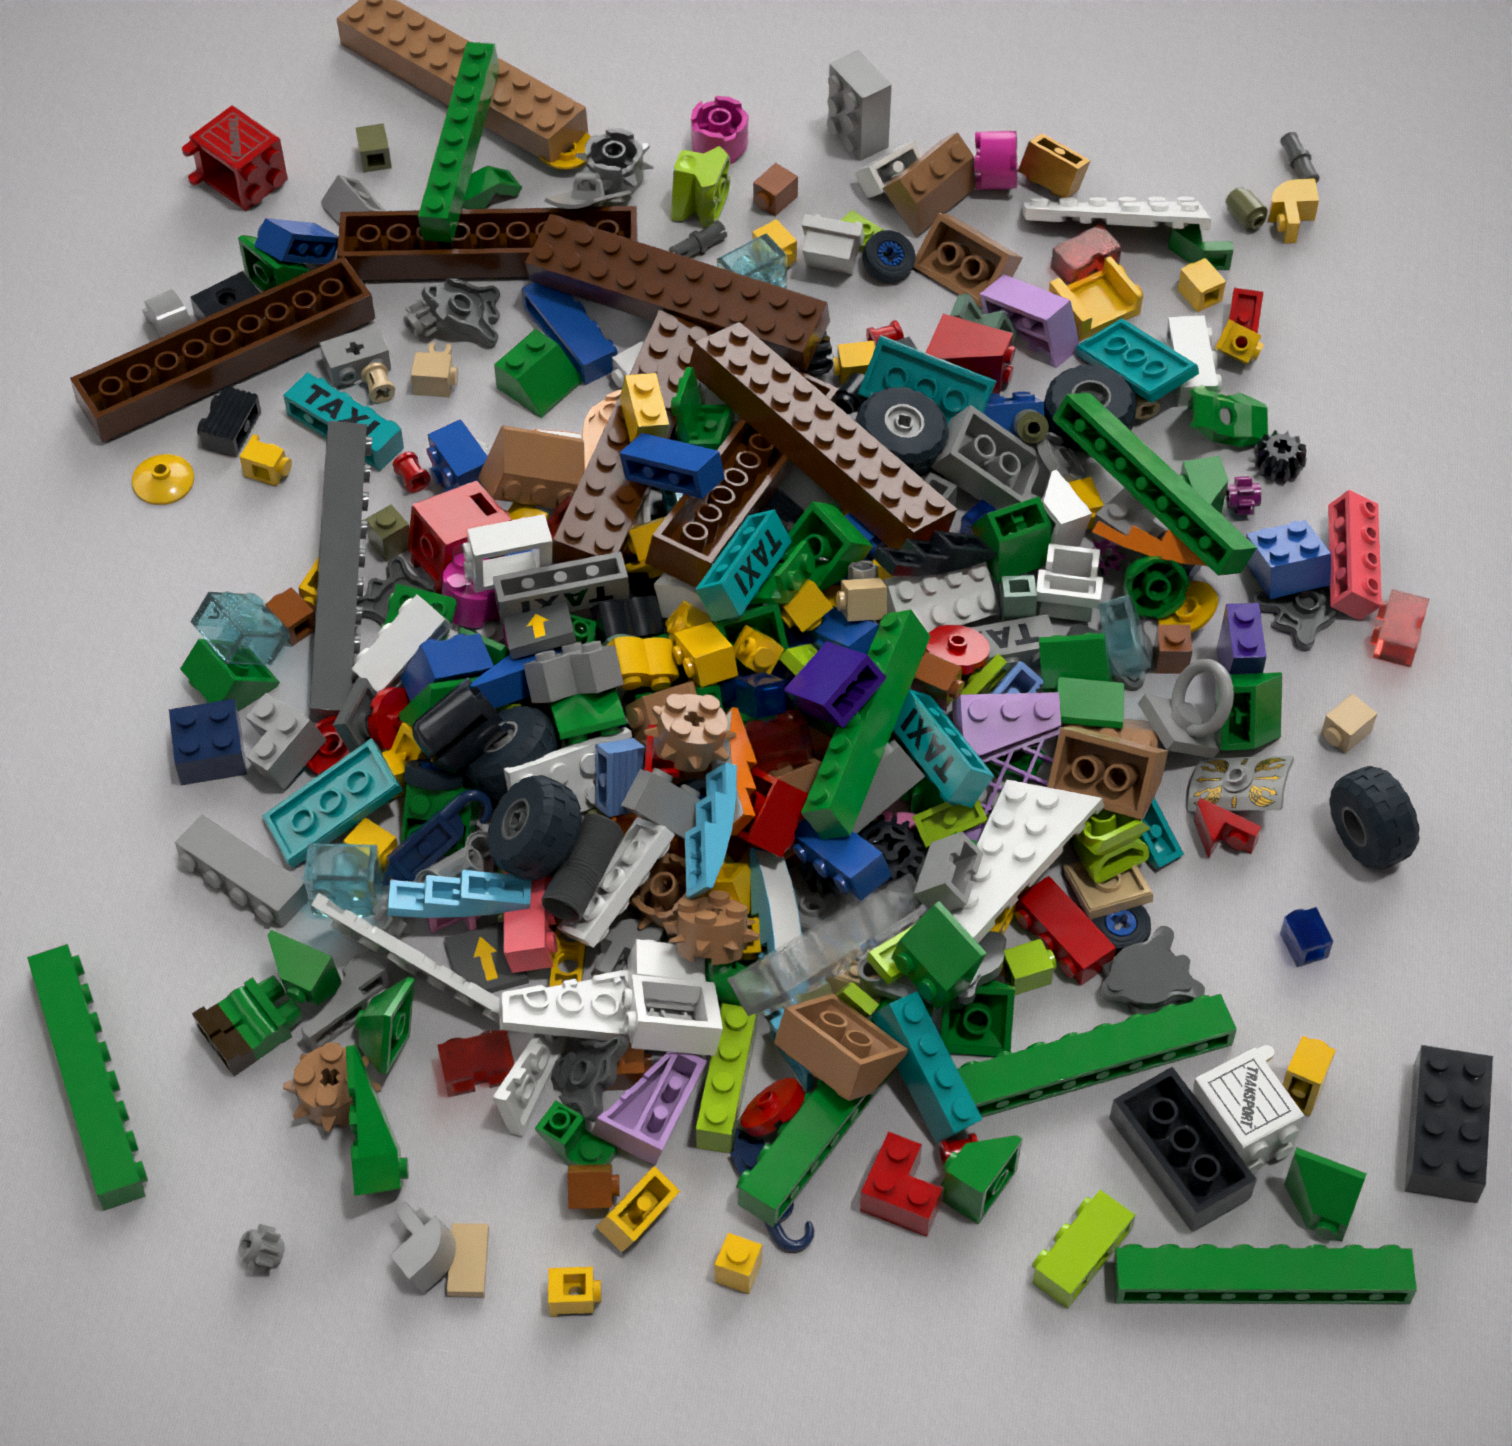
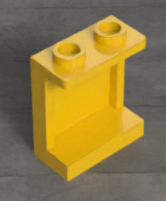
M1111 256L1105 259L1103 270L1066 286L1061 278H1057L1049 283V292L1071 300L1079 341L1095 335L1121 318L1129 320L1140 315L1143 300L1142 290L1126 275L1124 268L1120 264L1118 265Z

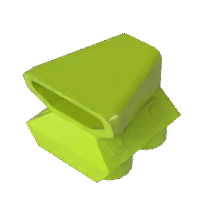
M720 146L704 154L688 150H682L679 153L673 170L672 221H683L694 212L697 213L702 228H706L719 220L728 198L731 181L730 176H728L730 156Z
M1102 809L1098 814L1093 813L1085 822V828L1078 836L1074 834L1070 841L1090 878L1099 884L1131 869L1134 865L1137 866L1145 862L1149 858L1148 846L1138 837L1151 828L1143 822V819Z

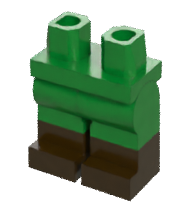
M274 975L260 983H257L252 977L244 982L245 986L236 988L225 999L206 1010L203 1006L192 1013L198 1030L213 1050L216 1051L219 1058L234 1077L277 1047L281 1041L284 1043L292 1038L290 1028L303 1018L300 1008L292 999L278 1008L274 1006L273 1002L285 995L284 988Z

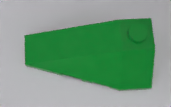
M356 1044L347 1045V1086L349 1097H352L353 1105H350L349 1125L352 1134H355L356 1140L353 1141V1146H351L354 1196L400 1189L403 1186V1179H409L408 1158H401V1149Z

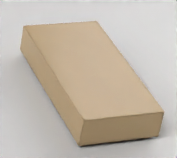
M452 1223L451 1232L455 1239L456 1251L453 1263L448 1270L447 1295L448 1297H485L489 1225Z

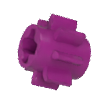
M1249 476L1234 477V484L1227 485V507L1235 508V513L1238 515L1253 514V507H1260L1262 498L1260 484L1252 483V478H1249Z
M1092 539L1091 542L1094 545L1092 549H1098L1100 554H1105L1108 548L1112 553V556H1107L1106 561H1103L1099 556L1098 567H1101L1103 575L1107 576L1108 569L1112 568L1120 571L1121 569L1118 565L1120 559L1127 558L1124 553L1118 551L1120 546L1112 544L1105 539L1099 542Z

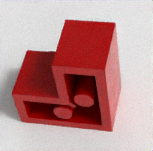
M888 1131L861 1191L860 1211L927 1237L941 1206L942 1188L914 1177L920 1165L922 1144Z

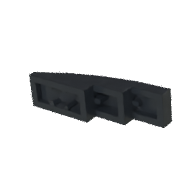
M935 530L929 541L907 538L901 549L878 546L873 558L891 576L917 577L969 568L994 559L997 553L978 535Z

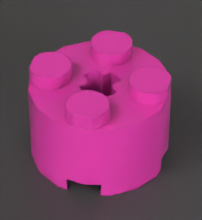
M715 96V101L702 104V101H700L693 108L691 114V143L693 152L704 154L720 146L730 156V164L735 163L737 157L741 156L748 146V113L742 109L740 101L731 97Z
M1017 131L975 132V149H977L975 155L976 190L1017 189Z
M464 553L455 555L453 562L449 563L443 572L442 595L453 597L458 604L453 623L466 628H482L484 622L492 621L493 619L497 622L500 620L494 589L475 592L473 581H467L463 567V562H465Z

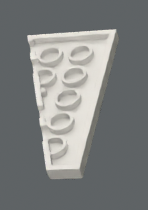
M1100 197L1089 198V202H1077L1076 198H1061L1060 202L1048 203L1046 198H1032L1030 203H1023V216L1025 220L1063 222L1067 220V217H1073L1074 221L1091 224L1096 218H1102V220L1107 221V225L1156 227L1159 225V222H1165L1166 226L1184 229L1185 226H1188V223L1200 224V230H1210L1211 218L1201 204L1195 201L1193 197H1178L1177 202H1165V198L1150 197L1148 202H1136V198L1132 197L1118 198V202H1107L1106 198Z
M1006 780L977 843V847L983 852L977 874L972 875L970 879L973 887L967 905L949 911L977 943L995 926L994 920L1006 907L1010 909L1018 901L1017 895L1026 886L1031 887L1063 852L1065 843L1074 834L1077 836L1085 828V822L1093 813L1098 814L1104 808L1103 798Z
M320 893L317 894L311 905L333 920L330 925L332 928L355 943L369 948V950L385 960L389 959L397 964L398 967L416 976L418 971L428 976L425 982L444 992L446 987L454 990L456 994L453 998L472 1008L474 1003H477L485 1008L482 1013L483 1015L500 1024V998L472 982H467L466 979L443 965L441 967L438 966L436 962L380 928L371 926L370 923L347 909L344 911Z
M628 969L594 975L591 980L577 982L576 979L563 981L562 985L545 988L542 985L502 992L499 999L500 1030L606 1041L620 1034L630 1042L629 1033L624 1032L626 1010L621 1009L622 991L624 988H628ZM645 1007L647 1016L695 1020L694 1011Z

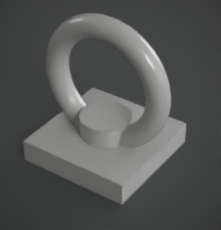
M1200 659L1189 664L1181 672L1175 682L1172 699L1145 694L1138 702V705L1166 750L1213 759L1221 749L1212 734L1216 733L1229 717L1234 699L1233 683L1228 671L1222 664L1212 659ZM1203 672L1213 674L1220 687L1218 708L1214 716L1206 723L1202 721L1201 716L1193 705L1185 702V695L1190 682L1195 676Z

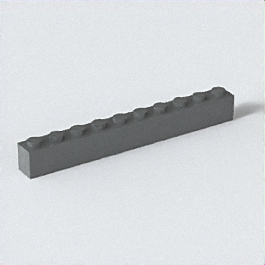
M339 421L328 422L309 719L317 723L324 718L338 716L352 689V684L359 677L352 670V667L355 665L353 664L354 654L360 653L361 635H355V625H361L362 606L356 605L357 596H363L364 577H358L359 567L364 568L366 549L360 548V539H366L367 520H361L362 511H368L369 492H363V484L369 483L371 467L370 464H365V455L371 456L372 437L366 436L367 424Z

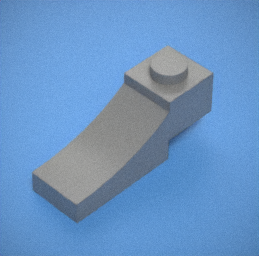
M371 950L349 960L342 969L344 979L336 994L319 1014L301 1028L305 1045L311 1052L326 1043H330L353 1027L359 1011L366 1009L367 1001L390 985L386 967Z

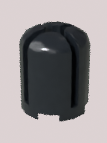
M469 677L416 719L412 726L413 738L425 755L429 756L431 762L439 770L450 774L459 772L511 729L506 722L501 726L499 725L503 719L476 686L471 690L468 688L472 684Z

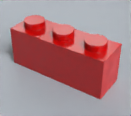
M1047 876L1017 896L1015 917L1018 923L1024 929H1029L1036 936L1037 940L1042 939L1046 950L1050 949L1053 952L1064 974L1069 978L1073 977L1080 986L1101 973L1102 966L1114 959L1116 947L1050 876Z

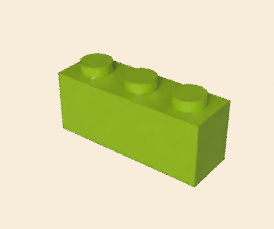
M1101 1189L1092 1199L1086 1197L1075 1213L1077 1218L1071 1225L1068 1223L1063 1224L1054 1237L1056 1242L1049 1251L1043 1249L1032 1264V1267L1035 1269L1032 1283L1067 1309L1115 1252L1116 1247L1120 1246L1133 1229L1136 1214Z

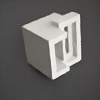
M804 214L802 228L806 239L803 254L806 265L853 275L859 246H862L865 236L862 223H850L824 218L819 214H815V216Z
M1049 543L1046 569H1039L1037 580V601H1041L1040 615L1048 614L1049 617L1091 622L1093 608L1099 609L1103 577H1097L1100 550Z

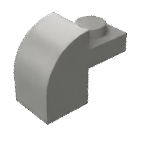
M172 289L144 301L147 308L143 309L142 312L146 321L154 323L160 338L192 324L186 308Z
M624 919L611 924L607 936L600 942L601 954L597 959L595 972L599 975L623 970L625 964H628L627 959L636 939L655 940L665 943L664 928L649 924L642 930H639L637 928L639 919Z
M404 1202L394 1212L412 1233V1236L390 1255L408 1279L425 1293L451 1267L456 1251L455 1239L452 1232L436 1216L431 1219L421 1207L415 1212Z

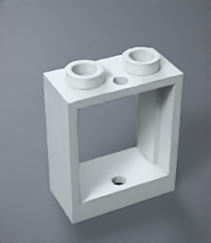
M545 514L467 529L468 542L462 544L465 562H463L465 577L467 581H473L475 592L494 589L493 576L552 565V538ZM531 549H532V551H530V552L519 553V554H514V555H509V556H504V557H499V558H494V559H489V560H484V561H483V559H485V558H490V557H495V556H501V555H506V554H511V553H516V552H521V551H526V550H531Z
M632 974L629 988H624L621 995V1009L626 1010L624 1032L630 1035L631 1048L715 1056L723 1027L716 987L713 982ZM645 1007L694 1011L695 1020L647 1016Z

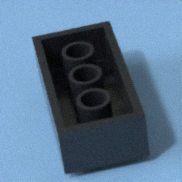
M1421 1045L1413 1068L1405 1192L1478 1203L1486 1186L1493 1056Z
M1173 1066L1113 1099L1109 1119L1191 1232L1252 1197L1257 1178Z

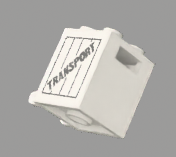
M1264 1045L1258 1049L1253 1048L1195 1078L1192 1088L1194 1096L1253 1174L1258 1172L1265 1165V1162L1273 1158L1277 1160L1283 1159L1293 1152L1304 1118V1114L1266 1063L1272 1060L1274 1056V1049L1269 1045Z

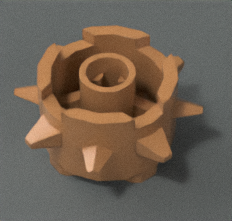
M671 694L666 699L663 707L654 706L651 711L658 721L657 727L644 730V734L654 737L653 747L657 756L660 759L675 763V769L687 772L704 771L715 760L726 762L729 759V755L723 747V742L725 739L736 737V733L727 730L728 719L724 710L720 707V701L714 696Z
M667 851L649 870L650 875L646 882L637 887L631 895L628 906L638 908L642 914L637 926L639 930H642L649 924H654L664 928L665 933H668L669 936H677V934L666 929L665 924L677 920L678 902L680 899L687 897L686 859L676 854H670ZM708 891L704 892L703 894L695 898L709 897L707 893Z
M712 891L709 893V897L694 899L686 897L680 899L678 902L677 920L665 924L666 929L677 934L669 942L677 943V952L681 957L690 962H695V956L711 958V965L737 961L742 958V951L747 950V942L756 941L760 938V934L747 928V926L755 923L754 920H747V906L730 899V894L725 891Z
M326 1043L307 1055L302 1054L300 1056L301 1061L294 1069V1079L283 1083V1089L298 1097L300 1105L293 1114L294 1119L306 1116L308 1120L317 1126L323 1127L324 1132H331L336 1124H339L340 1127L349 1124L350 1105H353L352 1097H349L346 1048L341 1047L340 1043ZM365 1056L362 1060L365 1067H367L370 1060ZM372 1081L376 1093L381 1092V1085Z

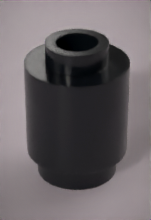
M851 373L838 389L834 403L847 415L859 411L863 402L868 399L858 395L865 374Z

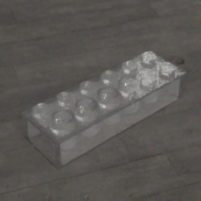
M909 873L879 886L862 901L856 899L728 978L747 1016L762 1012L763 1016H767L781 1007L785 1009L802 999L800 995L806 991L810 993L826 984L825 979L830 976L833 978L851 968L850 963L855 960L859 962L867 958L868 953L878 945L880 946L895 937L902 930L905 931L913 926L920 919V916L929 909L914 895L917 883L912 874Z

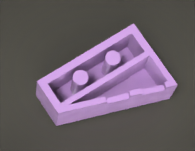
M1005 274L980 293L984 314L1004 311L1017 330V334L1030 343L1028 348L1034 353L1040 350L1051 358L1049 363L1055 368L1059 367L1076 352L1075 346L1079 344L1071 300Z
M1059 692L960 695L952 703L954 726L979 757L1061 726Z
M667 1052L635 1085L627 1089L620 1096L619 1100L596 1119L591 1134L656 1165L707 1061L694 1054Z

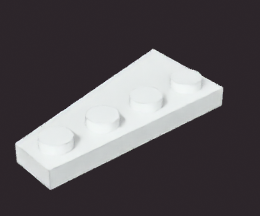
M535 1033L493 1096L509 1133L523 1136L549 1083L554 1064L557 1059L561 1058L570 1037Z

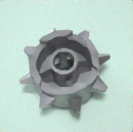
M609 128L606 129V134L591 136L585 145V153H576L575 157L586 162V167L581 173H599L600 180L603 183L604 194L607 195L627 190L634 194L635 188L643 180L644 170L654 168L653 165L643 161V155L650 148L649 144L639 143L634 139L632 132L623 129ZM588 181L589 187L592 190L596 191V185H592L590 181Z

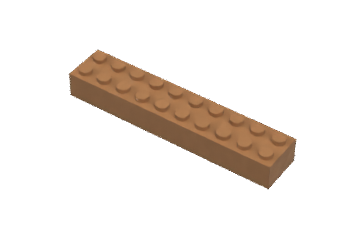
M359 0L336 18L342 45L449 106L465 46L470 41L397 0ZM498 58L499 72L484 127L538 158L541 156L549 163L555 162L560 157V153H565L573 146L574 142L577 143L586 132L588 133L586 107Z

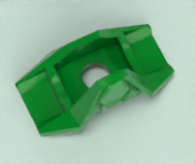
M1203 384L1190 390L1192 397L1188 402V409L1193 410V421L1190 423V427L1202 437V440L1242 447L1257 444L1264 434H1268V408L1266 404L1241 392L1225 396L1224 394L1208 391ZM1221 409H1227L1230 413V423L1228 425L1224 424L1220 418Z

